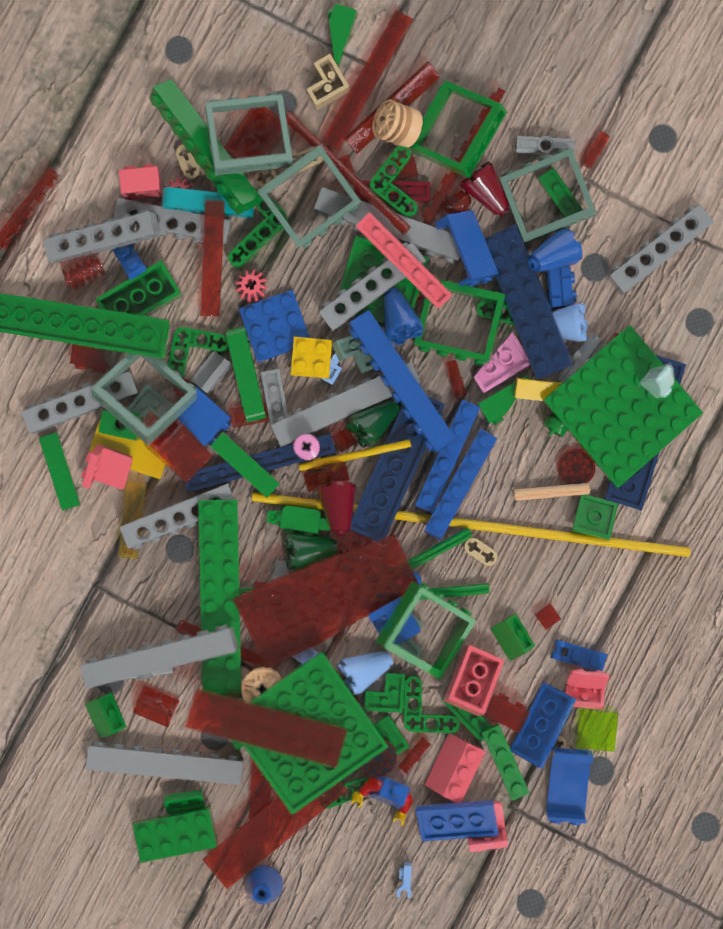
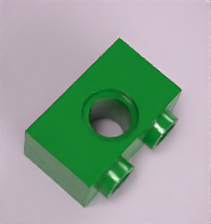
M102 410L98 433L134 441L140 440L126 426L123 429L118 426V419L108 410ZM129 411L143 423L144 417H139L137 412Z

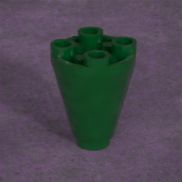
M392 399L383 401L350 415L345 426L350 433L356 435L358 438L357 442L362 448H372L396 418L400 409Z
M292 533L286 536V540H283V549L288 554L286 566L288 570L293 572L338 554L336 539Z

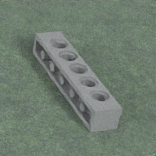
M117 199L113 221L120 219L122 215H132L134 212L149 210L159 218L158 226L161 236L166 237V234H170L179 240L190 238L193 239L192 242L204 244V241L211 242V245L222 248L223 245L228 246L232 226L231 220L186 211L163 209L161 206L126 199ZM170 220H177V226L169 228L168 222ZM139 222L134 226L136 231L139 229ZM190 223L196 224V229L193 232L186 230L187 225ZM208 227L215 228V232L211 236L205 234V230Z
M692 205L684 212L686 216L681 220L677 217L669 224L671 227L667 231H664V229L654 235L656 239L653 242H645L639 247L641 251L638 254H630L624 259L626 261L624 265L620 267L618 264L609 271L611 275L608 279L621 296L714 223L701 205H698L696 208ZM685 221L692 222L693 229H687ZM670 233H676L679 237L678 241L671 240ZM656 244L663 246V253H658L655 250ZM641 256L648 258V265H643L640 262ZM626 268L633 269V277H629L626 275Z
M141 210L134 216L126 214L120 216V219L115 221L107 219L103 220L100 225H85V229H69L66 234L62 235L61 233H54L49 235L50 238L43 239L48 262L57 264L160 237L161 235L156 214L149 210ZM139 222V229L135 231L134 226ZM121 227V234L117 236V229ZM101 232L104 233V237L102 240L99 239V235ZM85 236L86 243L82 245V238ZM66 241H68L69 246L65 250L64 244Z
M406 242L403 244L422 265L426 262L413 243L408 245ZM387 257L382 260L384 264L377 268L375 265L366 272L368 276L364 279L359 277L352 282L351 285L353 287L348 291L343 289L336 294L337 299L332 303L328 300L320 306L322 310L319 313L333 331L406 277ZM384 269L392 271L390 279L382 278L381 272ZM369 280H374L377 283V287L373 291L366 289V283ZM353 292L361 294L359 302L351 301L350 296ZM339 303H343L346 306L343 314H338L335 311V307Z
M126 370L105 389L117 402L134 397L140 393L132 372H127ZM118 382L121 385V389L119 392L114 393L112 385ZM90 383L84 384L79 387L80 390L73 392L69 390L63 392L62 397L57 399L50 397L43 400L44 403L37 406L35 403L25 407L26 410L22 411V415L29 433L35 434L104 408L92 397L91 388L94 385ZM79 396L85 398V403L82 406H77L76 399ZM61 403H66L67 405L64 413H60L58 410V406ZM47 409L49 416L47 419L42 420L40 413Z
M225 484L120 526L128 549L132 547L134 551L144 547L143 543L150 540L151 543L162 539L161 535L168 533L171 536L179 533V528L186 526L188 529L198 525L199 516H194L191 513L192 507L198 505V500H211L212 498H218L219 500L234 499L229 485ZM175 513H183L184 521L182 523L174 522L173 516ZM160 519L166 522V528L162 531L157 530L155 527L156 521ZM140 527H146L149 531L148 535L144 538L137 535V530Z

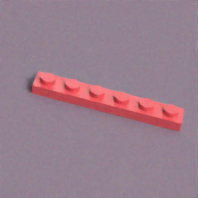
M370 212L356 225L438 309L452 296Z

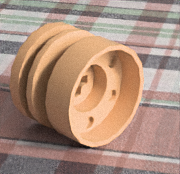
M390 99L384 101L376 111L372 124L373 134L380 140L391 142L396 146L409 148L418 139L423 123L420 111Z
M262 666L253 669L248 673L242 684L244 700L248 703L260 695L261 690H257V688L261 684H264V687L268 689L280 681L282 677L271 667Z

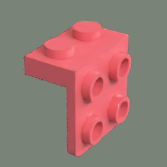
M97 444L92 452H88L86 457L88 466L84 468L81 478L84 479L82 486L89 489L94 481H98L118 489H124L133 457Z
M583 669L570 671L565 684V693L577 699L573 707L603 710L604 692L609 680V674L603 671L586 672Z
M494 802L499 836L467 838L470 852L508 847L501 802Z

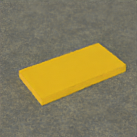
M99 420L89 451L92 452L96 445L99 444L133 457L130 470L157 479L162 478L173 443L156 438L148 446L141 439L134 441L98 433Z

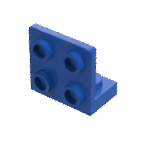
M402 597L368 615L378 634L381 633ZM412 613L407 618L393 643L399 645L421 632Z

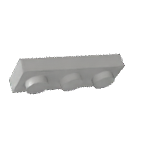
M280 369L261 372L270 425L274 424L273 420L284 416V419L289 417Z

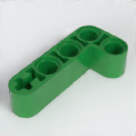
M262 197L257 202V208L265 219L228 255L231 266L236 269L244 267L284 229L282 224L274 222L276 216L270 208L268 210L261 209V204L265 202ZM270 198L288 223L286 213ZM262 229H269V236L262 237L260 235ZM248 242H255V249L248 250L246 248ZM242 248L248 256H245V254L242 253ZM235 255H236L237 257H239L240 255H242V256L240 257V258H241V262L235 261L233 257H234Z

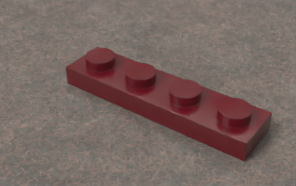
M354 180V192L360 201H383L371 191V180ZM375 181V189H382L383 181ZM392 182L394 186L415 202H430V182ZM391 192L388 198L390 201H397L399 194Z

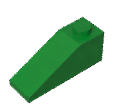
M335 3L334 8H330L327 19L329 20L334 61L339 68L357 18V10Z
M528 375L523 377L524 379H530ZM516 382L477 404L488 425L490 423L496 425L504 420L502 416L507 414L516 400L514 397Z

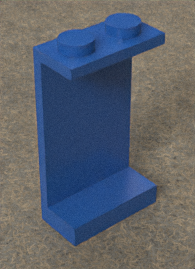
M473 210L449 214L435 222L438 230L450 229L469 276L459 283L460 286L468 285L473 287L480 282L486 284L493 280V276L499 274Z
M553 747L546 817L550 822L555 824L569 822L572 825L586 824L585 809L590 763H593L591 750Z

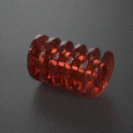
M97 254L96 259L91 255L89 256V263L82 259L83 266L76 262L75 270L68 266L69 273L62 269V274L70 288L72 286L77 290L78 283L81 286H85V280L91 283V276L96 280L99 279L98 273L102 276L106 275Z

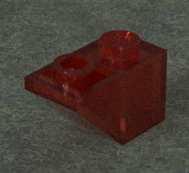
M72 344L70 364L75 366L74 369L86 370V367L94 368V372L105 373V370H111L110 364L97 348Z
M345 462L329 465L303 474L308 492L317 490V487L321 484L326 483V487L332 485V482L350 480Z

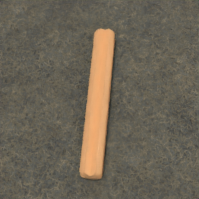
M589 483L515 489L514 499L519 501L590 494Z

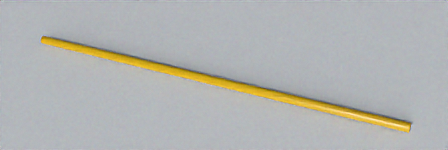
M253 492L252 501L323 510L321 500L271 494L266 498L260 492ZM358 505L353 506V514L355 513ZM398 510L394 519L428 524L432 515ZM453 517L449 524L450 527L684 557L690 556L689 547L610 538L609 541L579 533Z

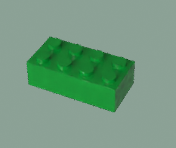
M161 260L147 268L146 271L134 279H128L95 300L100 309L150 316L183 297Z
M211 806L135 821L133 824L140 863L217 848L218 846Z

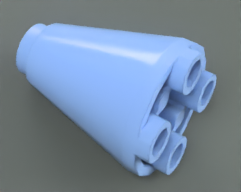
M584 303L573 304L553 312L563 339L579 342L587 341L586 331H588L587 319L584 320Z
M379 651L344 658L336 665L339 672L344 675L346 680L343 682L349 691H352L354 695H358L383 675L393 665V660L388 651Z

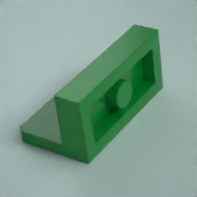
M516 613L491 627V631L510 661L526 654L535 647Z
M112 692L85 704L100 739L127 728Z

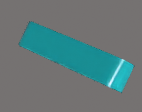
M174 187L163 188V209L240 218H253L254 207L237 215L229 207L225 198L217 192Z

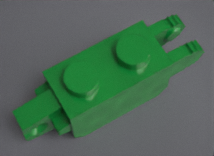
M286 506L282 511H268L266 522L284 528L285 533H295V530L303 531V535L314 536V533H319V530H330L327 519L321 518V513L315 509Z

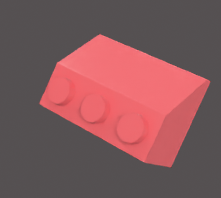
M448 733L424 785L443 797L456 803H461L485 750L452 733Z

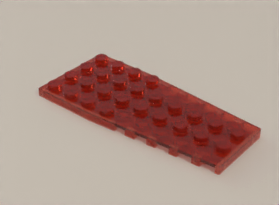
M394 534L287 573L233 598V601L267 668L320 644L347 626L357 623L356 621L365 616L368 617V615L379 608L386 606L399 597H403L412 581L418 585L419 582L397 536Z

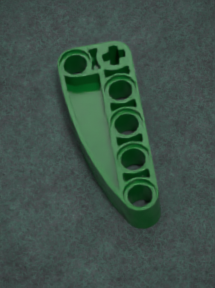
M242 326L225 330L246 421L248 423L265 419L266 415L246 328Z

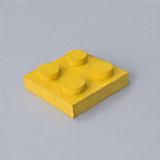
M294 337L291 375L329 379L333 340Z

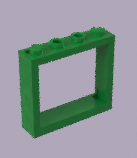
M445 80L442 86L439 87L433 102L429 104L425 116L422 118L423 124L418 139L409 149L413 154L470 178L507 111L502 104ZM452 93L491 109L460 163L422 147Z
M437 279L450 293L497 303L485 354L423 341V335L415 338V347H418L419 351L429 353V350L436 351V355L447 357L448 354L453 355L456 360L460 361L471 359L477 365L485 366V363L490 364L506 295L467 285L460 286L458 283ZM425 297L420 317L423 325V334L431 306V301L427 297Z
M412 581L376 639V642L441 680L477 620L470 617L472 613L465 608L457 609L458 604L452 600L444 601L443 598L445 596L439 592L434 591L431 593L429 586L422 582L418 585ZM422 594L461 617L460 622L433 665L393 643Z

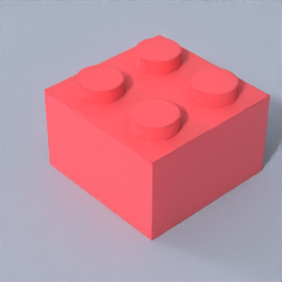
M154 164L143 165V168L126 166L124 170H119L121 194L126 200L162 197V174L157 166L154 167Z

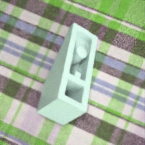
M667 365L652 368L639 383L655 398H665L672 391L670 387L674 384L672 367Z

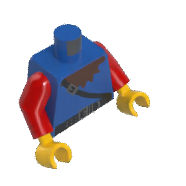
M372 777L365 782L359 789V792H353L351 804L358 802L357 807H361L363 805V796L374 798L399 809L395 812L393 823L395 820H400V826L404 825L406 814L413 803V797L409 793L410 788L386 777Z

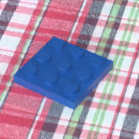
M293 290L239 308L258 363L293 351L294 337L310 338Z

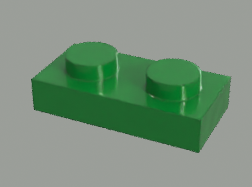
M202 789L163 796L167 814L205 807Z

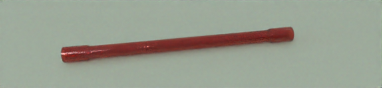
M291 111L286 113L287 124L294 131L298 132L312 147L321 145L342 176L374 205L402 235L410 230L411 226L387 206L314 136Z

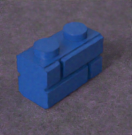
M562 267L546 270L548 301L551 309L565 308L577 302L576 291L572 290V283H575V274L571 272V268Z

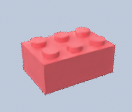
M471 645L464 647L443 701L474 715H484L505 660Z

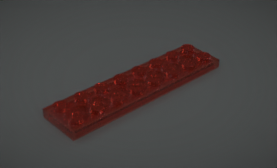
M195 688L185 723V728L337 768L347 734L346 728Z
M340 781L293 815L278 796L220 843L217 848H214L203 857L202 860L223 886L228 889L343 795L347 789Z

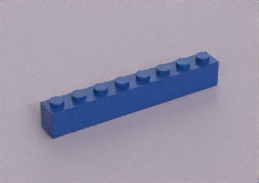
M368 310L349 322L350 329L348 331L354 340L358 339L361 344L359 348L364 355H369L371 358L370 364L375 371L379 370L382 377L380 379L386 387L389 386L393 391L391 393L396 403L400 402L404 407L402 412L407 419H412L414 422L412 426L418 435L422 434L425 441L423 443L429 451L432 450L435 454L452 443L455 437L370 311Z

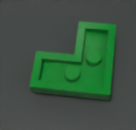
M386 672L385 692L366 690L364 710L403 713L405 674Z

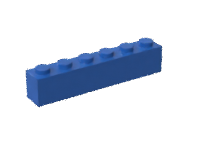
M465 400L461 401L449 428L455 439L452 443L439 450L415 506L430 513L434 512L480 407Z
M480 429L423 532L439 541L442 539L497 440L495 436Z

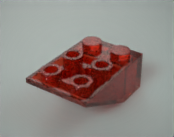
M178 419L169 425L149 446L144 443V446L186 484L213 457Z

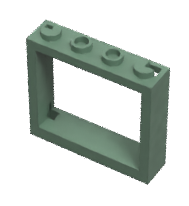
M269 93L266 96L260 97L250 95L247 98L241 99L231 97L223 101L213 99L205 102V114L215 176L292 166L293 159L282 94ZM277 106L285 154L220 161L213 119L214 112Z
M321 145L258 190V193L298 248L303 247L304 249L313 243L312 239L315 236L322 237L329 231L328 227L334 224L337 226L345 220L343 218L348 212L353 214L360 209L359 204L361 203ZM321 156L353 201L305 237L299 239L271 201L268 194Z
M562 148L556 151V155L551 157L549 155L543 156L535 164L531 162L526 163L518 171L509 170L503 173V177L500 178L522 238L526 244L597 215L572 148ZM569 157L588 208L527 233L508 182Z
M131 353L123 358L91 388L92 397L148 446L197 400L196 388L191 383H186L177 371H172L163 359ZM139 357L147 361L185 394L150 429L105 391Z

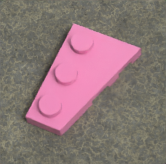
M513 332L491 357L490 364L485 363V366L474 376V380L483 394H486L531 366L525 350Z

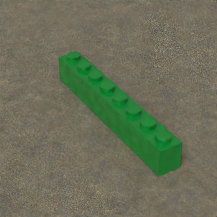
M170 79L154 86L149 96L152 105L158 109L162 118L172 128L173 133L182 141L185 149L191 153L195 162L205 172L207 178L216 186L219 194L228 202L229 207L237 215L255 207L260 195L243 173L215 176L207 125L173 80ZM217 140L220 161L232 160Z

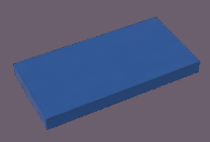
M543 682L510 747L511 752L542 769L577 699Z
M493 800L416 806L422 841L499 836Z

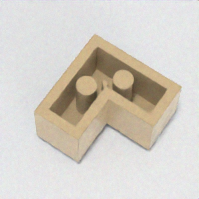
M331 54L314 62V70L321 81L306 90L310 101L316 111L349 93V85Z

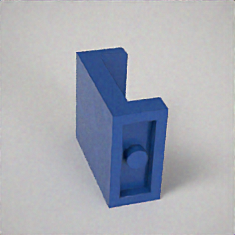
M196 387L197 400L176 421L203 446L207 447L214 443L221 431L225 432L231 426L230 421L232 419Z

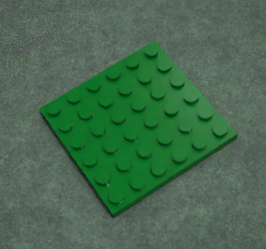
M631 325L623 329L543 399L544 403L616 488L624 484L703 414L675 378L674 384L670 387L672 391L665 398H655L639 383L652 368L664 365Z
M322 651L225 718V721L292 815L388 748L382 736Z

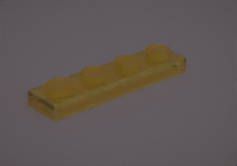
M127 481L122 526L143 518L147 483ZM142 527L138 528L137 535L139 537H141ZM121 532L118 557L138 559L139 549L134 551L132 547L128 549Z

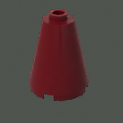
M488 161L481 165L480 169L474 170L470 178L466 177L460 186L492 214H499L501 216L509 210V202L492 163Z
M339 481L332 482V485L326 487V483L319 485L317 491L331 533H335V536L347 535L351 528L356 484L352 485V482Z

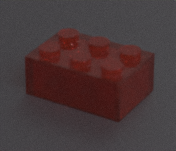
M266 107L251 108L223 148L233 159L270 155L282 138L279 116Z

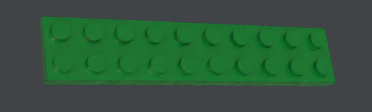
M0 293V332L161 359L166 357L170 320Z
M237 499L198 500L201 631L208 629V632L216 631L215 627L227 625V628L233 627L239 648L236 652L202 660V694L241 693Z

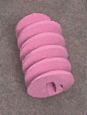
M309 434L299 436L294 444L296 454L303 460L314 459L320 451L317 439ZM305 443H307L308 445L312 444L310 446V452H307L306 450L302 451L304 449L303 445Z

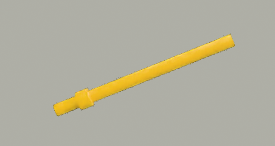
M408 439L327 458H314L313 461L300 463L299 469L300 471L312 468L317 470L326 465L412 447L411 440Z

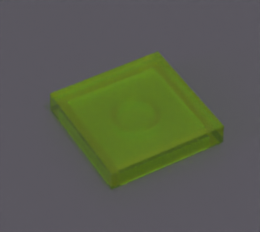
M579 709L576 748L615 752L619 713Z

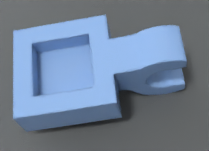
M336 352L331 359L329 379L321 378L332 385L342 370L341 367L337 366L340 361Z
M404 862L403 868L400 867L399 879H403V883L397 888L398 898H400L402 890L408 892V898L411 897V862Z

